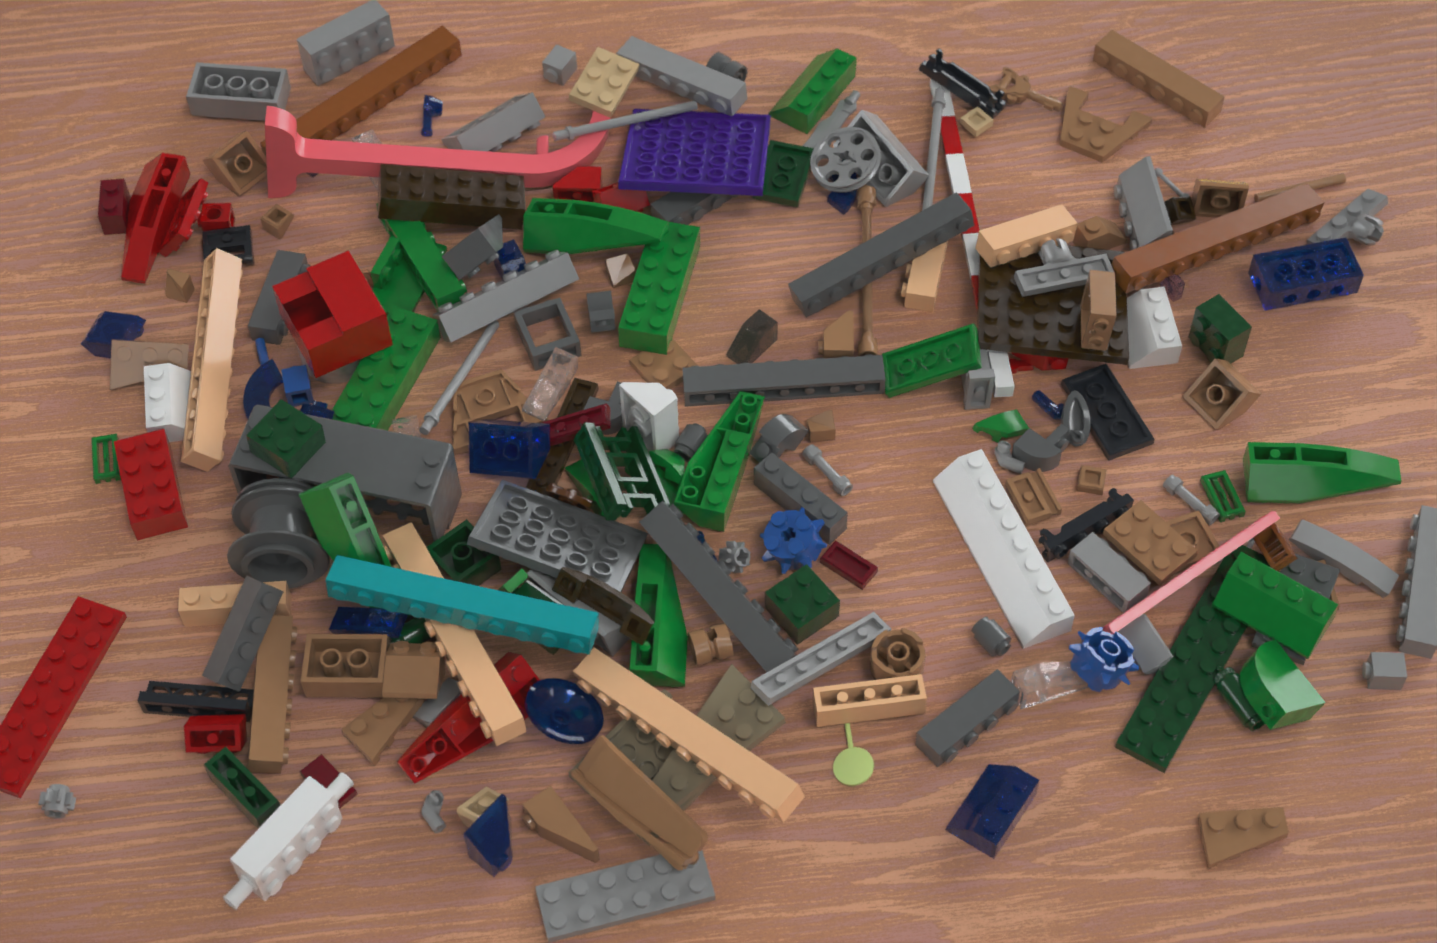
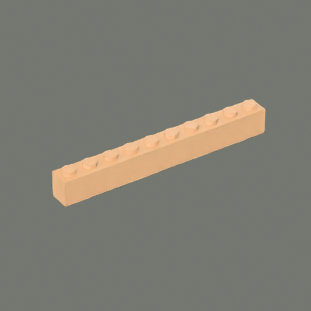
M218 248L204 260L181 462L207 472L215 465L220 464L224 456L222 445L226 436V430L224 429L225 420L228 415L226 407L227 399L230 395L229 379L233 372L231 360L235 352L233 341L237 333L235 322L239 313L237 308L238 299L241 294L239 284L243 275V270H241L242 259Z
M412 522L383 535L385 542L383 547L389 561L392 560L395 564L392 567L443 578ZM425 618L427 622L424 625L430 637H436V648L441 657H447L446 665L451 676H457L460 680L457 684L463 697L469 696L471 702L468 704L474 717L480 716L482 720L480 726L485 737H491L495 745L498 746L526 733L524 718L474 630L449 623L443 624L436 620Z
M593 648L590 655L588 654L573 671L578 679L577 685L585 693L593 692L604 706L609 707L612 705L615 707L616 712L623 719L628 721L631 718L634 720L636 726L645 734L651 732L656 735L655 738L661 745L666 748L669 746L675 748L676 753L686 762H689L690 759L694 761L696 767L705 775L713 774L725 789L731 790L733 788L739 792L738 796L749 805L752 803L760 807L759 810L772 820L775 817L784 823L805 796L798 783L596 648Z

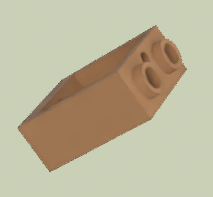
M1089 271L1080 304L1081 348L1107 350L1116 319L1115 272Z

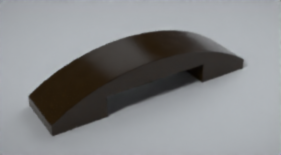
M566 567L560 569L552 591L572 603L580 600L622 626L619 631L640 645L645 643L654 621L639 605L599 579Z

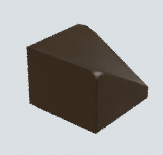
M1191 196L1172 197L1164 202L1169 213L1171 225L1196 219Z

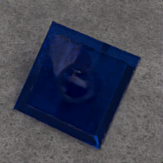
M501 794L463 833L469 858L493 877L499 871H505L513 858L511 817L507 798L504 794Z

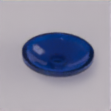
M558 678L540 680L530 687L525 697V709L531 722L542 734L557 742L584 744L595 739L603 727L604 716L597 700L590 693H585L577 684Z

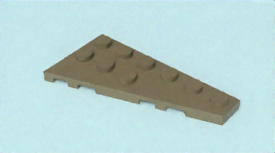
M731 664L696 715L748 751H751L786 723L785 717L772 704L768 706L751 689V683L733 664ZM674 748L652 781L680 807L717 777L713 774L707 776L696 767L694 761L690 759L689 762H686L676 753Z

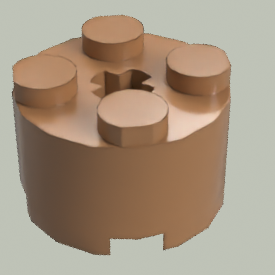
M906 628L889 632L887 629L875 638L872 644L870 666L871 675L875 680L923 675L925 649L922 639L915 632Z

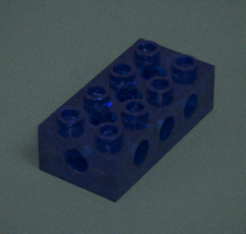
M1346 237L1254 254L1248 272L1264 310L1358 293L1364 276Z

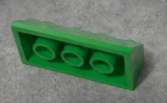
M838 48L817 55L769 111L768 115L808 134L856 77L857 57Z
M1241 552L1228 571L1212 607L1309 659L1334 620L1338 604Z

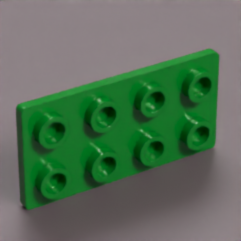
M392 236L389 238L371 270L374 286L372 291L386 315H388L393 306L414 312L425 292L403 257L404 251L401 248L400 239ZM436 243L437 248L441 247L444 253L447 252V246Z

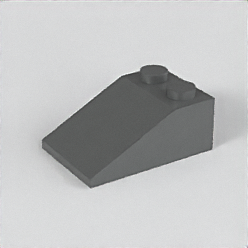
M497 215L476 229L442 256L459 280L466 275L470 279L481 270L479 268L481 263L485 261L488 265L499 257L497 251L503 248L501 216Z

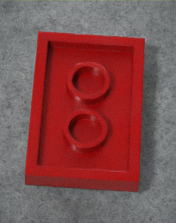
M200 178L180 198L158 251L159 254L167 257L172 251L177 252L183 241L187 242L193 233V229H191L192 223L194 224L201 213L198 208L205 202L208 193L205 191L209 182Z

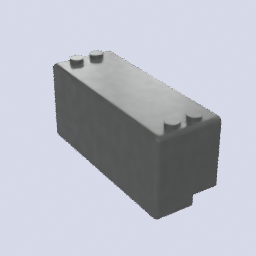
M255 405L230 460L228 467L238 494L246 486L257 481L266 480L267 474L278 476V479H291L252 454L249 449L246 435L273 407ZM306 414L323 426L326 443L299 470L292 480L302 481L315 486V484L320 485L348 472L354 476L362 496L365 494L376 497L373 500L364 499L366 506L372 508L375 515H380L383 511L397 513L399 520H405L408 516L421 518L424 525H430L433 542L442 537L446 529H450L462 496L453 446L450 443ZM387 500L399 501L400 503L398 505H390L387 503ZM412 504L425 508L417 511L412 508Z

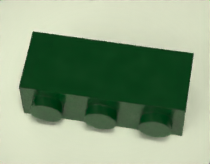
M224 747L204 764L209 778L258 829L280 807L278 799L227 747Z

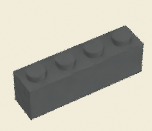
M669 192L650 204L651 216L668 222L688 225L739 195Z
M277 250L248 324L252 341H255L257 338H264L265 343L280 345L283 336L288 334V328L280 315L272 286L307 272L306 268L310 267V264H308L305 254Z
M771 452L754 467V485L782 508L799 511L803 507L805 515L811 521L823 519L825 524L819 531V534L827 544L830 545L847 529L848 512Z
M249 576L245 577L202 676L217 684L240 692L284 591Z
M998 669L920 729L916 734L915 745L937 768L944 762H951L958 755L960 749L964 746L970 747L976 742L980 733L985 729L990 731L996 726L999 718L1004 714L1010 715L1017 709L1020 690Z

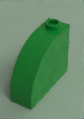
M1276 640L1263 643L1241 668L1240 682L1242 690L1250 705L1270 730L1310 720L1326 703Z

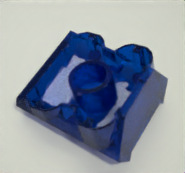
M104 311L98 315L81 345L97 357L111 358L112 340L134 341L135 338L143 334V325L146 320L137 315Z

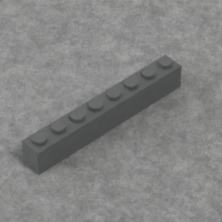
M957 192L789 283L788 286L792 299L806 318L819 312L830 304L841 300L850 293L861 289L870 282L883 277L892 270L903 266L912 259L925 254L934 247L975 226L970 207Z
M882 355L842 356L839 358H816L810 360L793 359L779 362L717 364L715 366L682 368L685 407L731 404L740 391L765 396L764 402L884 394L885 372Z
M662 501L639 522L766 672L797 656L795 653L799 650L789 638L784 640L779 632L782 629L772 618L767 620L762 613L765 609L755 598L751 601L745 595L748 589L738 579L735 582L729 576L732 572L722 560L719 563L715 560L713 555L716 552L706 541L701 543L697 539L699 532L690 523L685 525L680 519L684 515L674 504L668 506Z

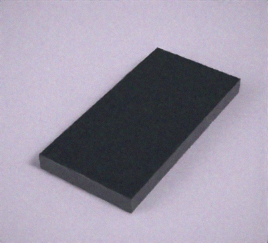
M1107 363L1062 379L1061 385L1067 395L1072 391H1078L1086 401L1091 416L1090 432L1108 461L1154 444V437Z

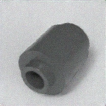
M696 423L693 425L687 424L674 445V453L685 459V462H689L708 436L705 428Z
M983 617L973 626L974 638L991 656H1002L1010 649L1011 637L994 619L990 620L988 617Z

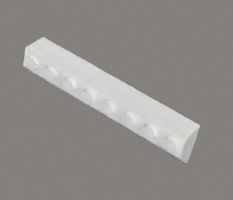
M980 449L958 457L933 479V483L1022 648L1024 649L1070 632L1075 615L983 450Z

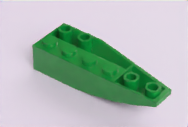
M532 198L524 213L523 251L526 253L548 254L558 250L559 252H568V254H577L659 243L662 241L669 223L644 213L601 203Z
M740 391L688 462L674 500V505L698 526L722 532L725 531L746 468L749 452L752 448L765 396Z
M1248 442L1243 456L1247 502L1299 504L1399 485L1402 482L1398 459L1350 448L1304 443Z
M347 472L298 494L320 545L333 561L339 555L391 567L377 529L353 475ZM369 606L385 628L410 618L409 614L389 612L382 608Z
M643 544L639 558L635 603L651 617L654 624L643 645L632 640L630 672L651 686L685 687L688 636L671 559L658 544Z

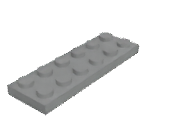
M698 851V861L693 865L689 864L686 867L687 869L684 870L675 869L663 856L656 855L535 886L548 943L715 900V892L703 851Z

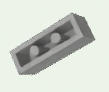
M1092 532L1070 550L1068 565L1123 613L1147 597L1151 584L1148 578L1142 572L1135 570L1124 556L1118 555L1111 549L1103 538H1099Z

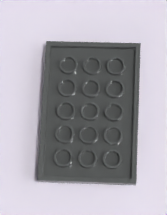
M501 480L470 533L467 545L500 556L505 560H511L527 566L530 569L546 573L554 578H557L562 567L574 569L599 579L622 592L648 533L616 521H607L603 516Z

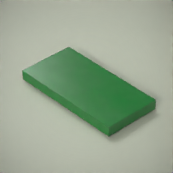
M974 323L882 353L885 372V394L888 398L982 368L978 332Z

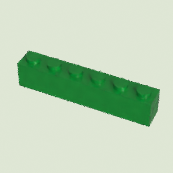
M379 219L390 237L400 239V245L404 251V259L437 312L439 311L438 307L451 302L453 305L461 301L459 297L467 293L466 286L462 279H457L455 273L442 258L445 253L441 247L437 248L432 232L426 231L425 223L420 221Z

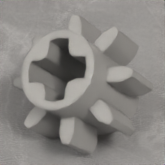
M726 541L727 547L719 549L718 562L722 560L733 573H743L742 567L750 565L751 552L745 548L744 542Z
M53 784L47 788L46 792H41L38 805L42 806L41 810H45L44 814L46 816L59 819L64 818L68 814V810L74 811L76 798L73 797V792H70L68 786Z

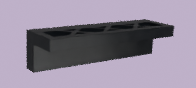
M149 681L147 691H140L137 701L143 713L182 717L246 714V722H250L254 689L241 688L239 692L228 687ZM155 690H165L168 693H158ZM186 692H188V693H193L195 696H193V695H183V694L186 693ZM211 695H219L221 698L210 697V696H211ZM238 697H248L247 700H241V699H236V698H238Z

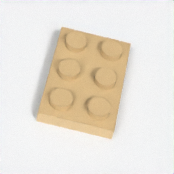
M597 47L571 90L569 101L611 118L637 74L639 64Z

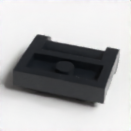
M250 225L202 231L204 260L218 248L227 253L245 251L244 254L234 256L241 258L242 263L247 265L255 264Z

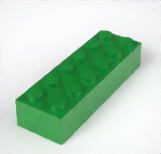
M668 222L669 226L661 242L645 244L618 326L619 347L667 355L700 249V227Z
M393 306L387 315L393 345L361 359L327 419L388 431L441 338L438 320Z

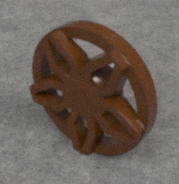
M550 483L546 488L545 493L554 499L590 511L592 507V500L579 496V493L573 489L565 490L554 483Z

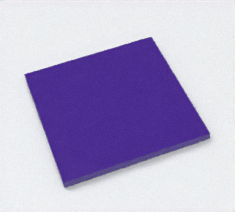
M633 109L632 114L654 109ZM688 111L630 124L618 189L763 196L771 115L735 113L733 116L719 112Z

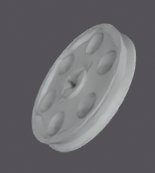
M858 127L840 128L828 133L817 143L811 155V170L817 182L823 188L832 192H850L864 186L875 176L881 163V150L874 136L868 131ZM855 138H864L862 143L858 145L852 144ZM835 140H840V141H841V143H840V145H839L838 147H835V148H831V147H830V144H831L833 141H835ZM874 153L872 159L868 161L863 160L865 154ZM821 159H829L825 166H817ZM854 172H862L858 179H851V175ZM831 175H839L835 182H828V178Z

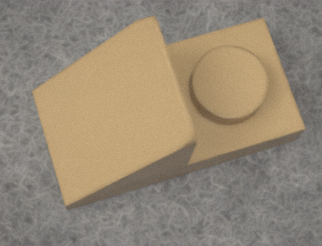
M486 786L457 808V814L465 826L483 836H487L493 818L507 808L509 798Z

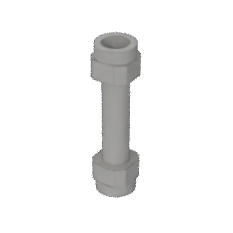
M811 444L804 449L802 455L805 457V460L810 465L815 464L833 483V489L838 494L845 496L852 490L853 485L850 483V480L845 475L840 476L823 459L822 451L818 447Z
M1172 474L1163 483V487L1166 488L1167 492L1171 495L1177 494L1194 510H1199L1209 526L1219 518L1220 514L1212 505L1206 506L1183 487V481L1179 477Z

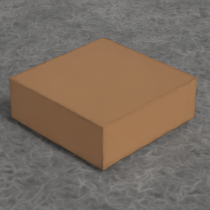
M1081 465L1077 491L1103 495L1107 469Z

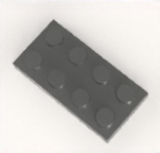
M1295 554L1298 558L1297 560L1281 569L1280 573L1330 599L1340 572L1338 568ZM1256 632L1251 647L1258 649L1263 643L1272 641V639ZM1280 644L1293 662L1304 665L1306 658Z

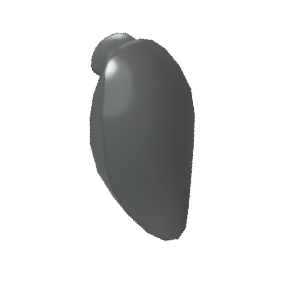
M1072 391L1068 395L1061 415V423L1070 429L1067 440L1074 446L1083 445L1087 441L1091 430L1090 411L1086 401L1078 391Z

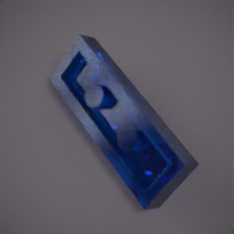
M338 607L329 630L333 634H386L391 638H399L408 614L389 612L382 608Z

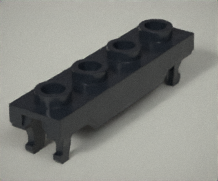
M940 48L936 50V55L934 53L928 57V61H923L920 64L919 71L972 107L976 108L978 106L992 119L1004 110L1006 102L1002 100V97L1005 95L1002 90H998L993 94L988 85L955 63L944 61L942 59L943 50Z
M1112 488L1109 490L1107 502L1103 501L1062 525L1061 532L1054 536L1047 529L1040 530L1042 537L1039 538L1038 542L1039 544L1042 543L1045 548L1042 552L1043 558L1047 562L1055 558L1060 559L1092 532L1094 534H1103L1104 529L1133 506L1134 499L1127 493L1121 496L1117 493L1116 488Z

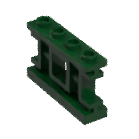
M584 422L574 437V441L607 521H615L620 514L623 518H626L633 507L644 508L646 514H648L662 501L670 506L660 477L656 472L652 458L637 426H631L628 431L625 427H621L615 437H606L603 435L600 426ZM617 467H627L631 477H620Z

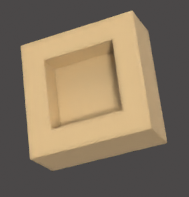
M977 106L960 118V124L977 137L993 126V119Z

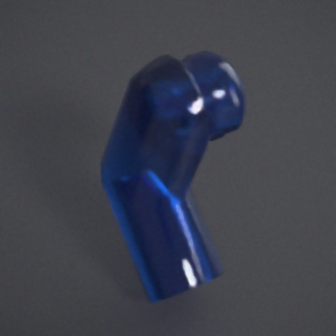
M1041 390L1034 392L1032 400L1051 418L1060 420L1064 404L1059 403L1056 405Z

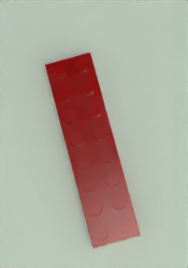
M79 596L77 597L0 725L1 792L21 799L127 618L125 612Z

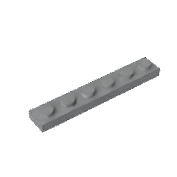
M872 612L754 679L751 683V689L769 706L868 649L880 633L887 629L889 632L891 628L875 612Z

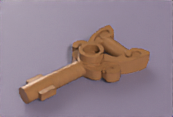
M1009 67L1003 68L1000 83L990 86L993 94L998 90H1002L1005 93L1002 99H1007V102L1010 104H1015L1016 101L1024 102L1028 98L1044 105L1043 108L1050 111L1053 109L1060 111L1063 105L1056 97L1051 95L1047 97L1030 90L1031 84L1029 83L1028 76H1019ZM1010 83H1013L1015 85L1012 88L1007 89Z

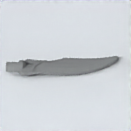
M853 90L849 97L840 100L832 115L818 124L811 137L803 146L815 148L824 136L840 129L849 115L857 110L856 101L859 99L860 93Z

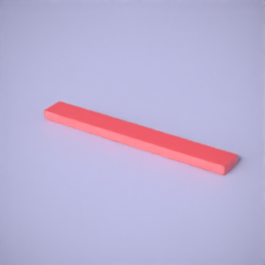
M1275 511L1265 514L1106 624L1103 631L1111 634L1118 632L1272 525L1280 517Z

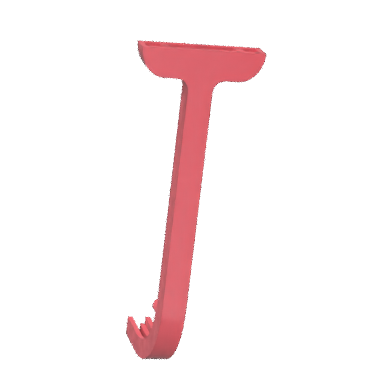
M267 106L265 140L268 198H281L292 194L296 190L297 176L301 173L379 177L380 164L524 176V188L547 187L556 183L578 166H590L602 151L609 129L581 135L568 146L548 153L549 136H540L536 143V154H516L307 139L298 134L297 121L291 113L281 108ZM592 110V118L589 124L611 118Z

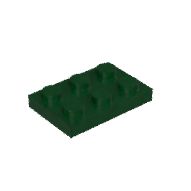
M770 140L763 196H753V199L799 207L811 170L810 160L814 148Z

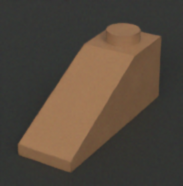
M551 786L523 803L525 815L522 818L530 830L535 829L540 837L594 863L600 860L598 847Z

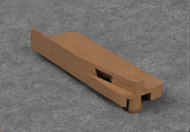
M600 735L580 766L570 772L571 776L620 823H623L637 835L644 838L675 869L684 870L687 869L686 867L689 864H695L699 859L698 851H702L707 844V833L604 735ZM653 831L667 842H661L650 833Z

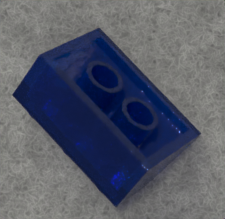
M492 419L469 422L470 473L531 479L537 477L550 450V424Z
M988 764L947 825L946 831L995 859L1036 796L1040 780L1016 766Z

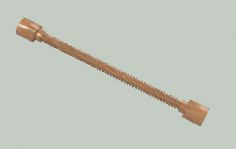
M868 185L862 186L857 190V208L861 209L862 243L872 238L871 213L873 212V207L876 206V189ZM872 282L862 287L863 334L861 335V340L858 341V356L878 355L877 338H874L872 332Z

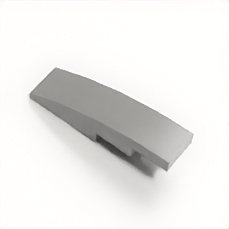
M1303 519L1299 521L1289 541L1315 561L1325 560L1327 565L1340 569V573L1357 585L1363 582L1382 598L1389 595L1399 577L1396 572L1359 547Z

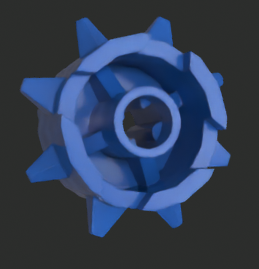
M803 507L799 511H777L771 516V520L768 522L764 533H760V537L763 538L767 549L762 560L764 562L776 560L781 565L782 574H786L788 569L798 570L806 564L812 568L811 561L815 562L822 548L827 547V544L822 541L819 534L825 522L823 519L811 521L805 515Z
M1104 627L1092 628L1086 635L1078 631L1082 642L1069 645V650L1074 653L1070 662V668L1088 683V687L1096 692H1101L1103 689L1116 688L1122 681L1130 685L1131 683L1126 674L1139 670V666L1134 663L1135 660H1133L1132 656L1134 648L1128 639L1119 632H1115L1114 635L1103 631Z

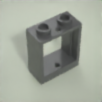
M560 297L514 312L517 331L535 371L582 356L580 340ZM559 316L568 337L535 347L527 326Z

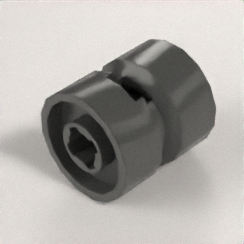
M721 52L715 53L706 65V67L743 82L747 77L746 66L737 61H732L730 57Z

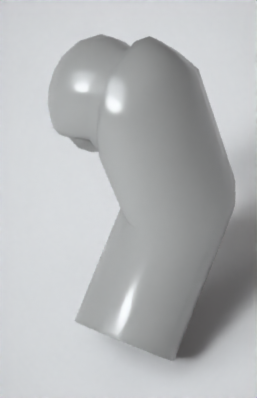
M998 442L994 453L999 465L1005 469L1022 474L1026 462L1012 457L1009 442Z
M433 790L427 795L421 811L423 818L434 833H439L446 827L445 822L439 815L444 795L438 790Z

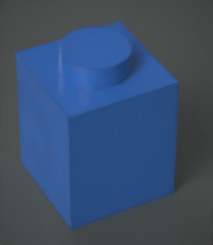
M292 366L281 369L288 404L295 407L314 403L307 366Z

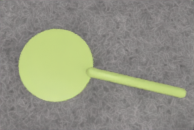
M846 723L844 725L848 748L840 752L835 758L833 772L837 780L842 784L857 786L863 784L871 777L874 771V760L865 749L853 747L850 723Z

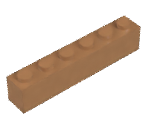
M1114 30L1107 33L1095 45L1094 62L1205 128L1221 113L1225 96Z
M273 615L256 654L247 766L250 772L281 774L282 764H288L289 748L284 747V739L290 738L291 723H286V714L291 715L292 698H287L288 690L293 691L294 674H289V666L294 667L296 650H291V643H296L297 627H292L293 616Z

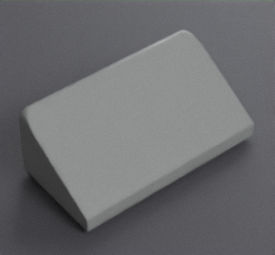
M1142 614L1119 630V633L1128 639L1133 646L1134 652L1132 656L1145 674L1157 673L1160 667L1165 666L1173 658L1170 650L1146 614Z
M448 677L442 683L437 699H427L413 718L427 728L461 694L457 684L459 681Z

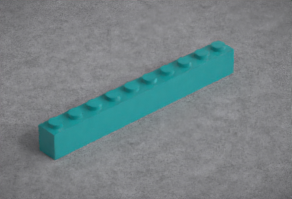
M339 555L336 556L326 577L328 597L336 600H346L363 606L382 608L389 612H400L416 618H427L443 624L449 623L471 630L476 629L490 632L493 635L508 636L520 641L535 642L547 647L562 648L574 653L590 655L599 630V612Z

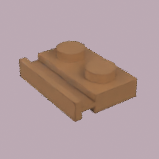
M1040 468L1033 473L1027 472L1006 479L1005 486L1026 525L1049 519L1055 514L1057 516L1061 515L1062 508Z

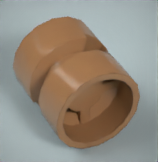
M725 623L710 626L707 632L704 629L688 632L689 645L696 666L710 663L714 657L722 660L734 656L730 634Z

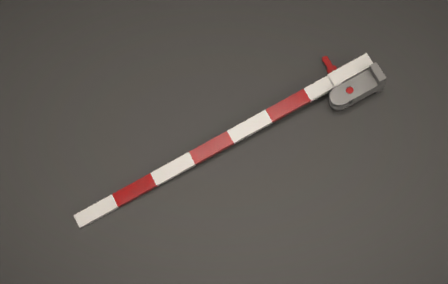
M930 79L933 99L935 98L936 88H943L945 90L944 100L946 104L942 110L940 137L952 194L956 192L970 207L975 226L962 232L961 237L978 314V251L976 250V243L980 228L950 91L933 79ZM980 349L982 368L971 370L961 375L965 410L990 408L992 392L994 398L1013 396L1015 385L1012 374L1017 373V371L1034 370V366L1023 360L1009 359L1007 352Z

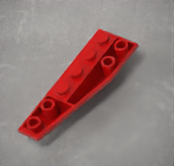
M161 153L145 164L129 203L121 273L123 281L146 283L191 175L185 156Z
M507 652L494 664L524 720L552 696L521 654ZM460 694L424 730L397 761L412 783L415 784L493 742L491 737H485L480 723H482L480 716L474 717L468 704L471 702L469 696L463 697Z

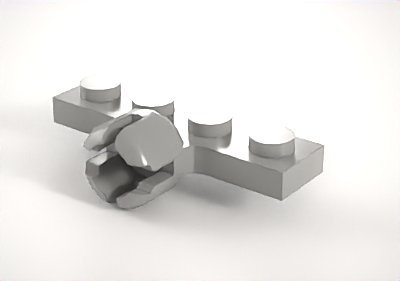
M1367 189L1308 238L1307 246L1328 255L1348 238H1353L1355 241L1367 246L1375 245L1381 239L1384 230L1382 227L1383 221L1374 217V215L1388 204V196Z
M1057 238L1058 246H1056L1053 239L1041 246L1039 255L1044 264L1043 266L1018 270L1014 274V279L1022 297L1085 285L1090 270L1114 272L1107 254L1077 259L1072 256L1066 241Z

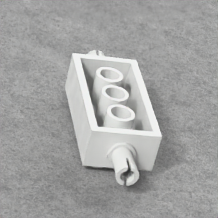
M340 772L339 776L325 788L308 776L230 858L239 881L223 896L224 901L230 907L237 910L238 906L252 892L264 901L270 896L275 895L281 889L286 878L290 874H295L300 869L302 861L309 854L316 852L322 840L339 827L343 818L337 801L354 785L353 781L346 774Z

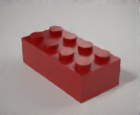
M165 429L114 441L129 521L137 541L188 528L172 449Z

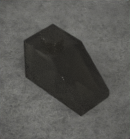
M760 309L757 310L742 324L727 352V357L736 364L753 363L778 340V322Z

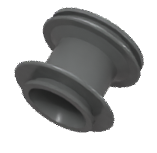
M274 478L254 482L239 492L232 507L231 515L236 527L246 535L234 541L227 553L230 567L244 579L246 576H249L261 582L287 581L288 587L291 589L309 584L325 574L330 564L329 555L320 543L316 541V534L298 495L314 486L297 480Z

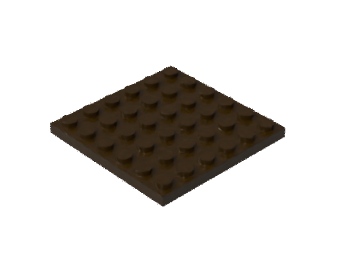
M1068 246L1074 258L1081 259L1107 254L1111 265L1115 256L1125 253L1124 251ZM978 252L977 332L980 349L1128 364L1127 293L1125 294L1116 282V319L1107 350L1081 348L1080 312L1085 285L1022 297L1014 279V274L1018 270L1043 266L1044 264L1039 252L991 268Z

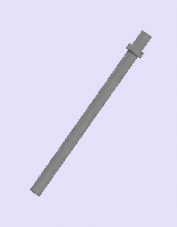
M936 88L935 98L932 99L931 104L933 116L926 171L929 176L925 180L922 211L932 206L942 110L946 104L944 100L945 90L943 88Z
M690 101L573 128L572 126H566L564 130L553 132L554 141L563 139L568 141L574 140L576 136L697 110L698 106L696 101Z
M494 321L487 326L431 412L426 413L424 422L419 428L422 434L428 435L432 427L437 426L440 421V415L500 326L498 321Z

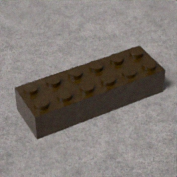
M380 164L378 219L481 227L497 215H500L502 218V228L522 230L524 213L526 211L524 176Z

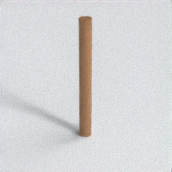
M1342 173L1254 195V200L1257 203L1306 183L1313 190L1345 183L1346 176Z

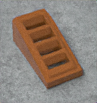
M1275 523L1253 537L1270 567L1276 571H1280L1298 559Z

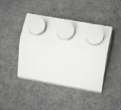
M1165 287L1140 289L1127 298L1129 369L1177 364L1182 343Z
M171 363L144 366L147 432L165 429L169 442L183 440L191 378L190 370Z
M621 383L619 388L623 427L628 431L631 426H637L648 452L672 448L679 438L678 398L671 389H666L660 383Z

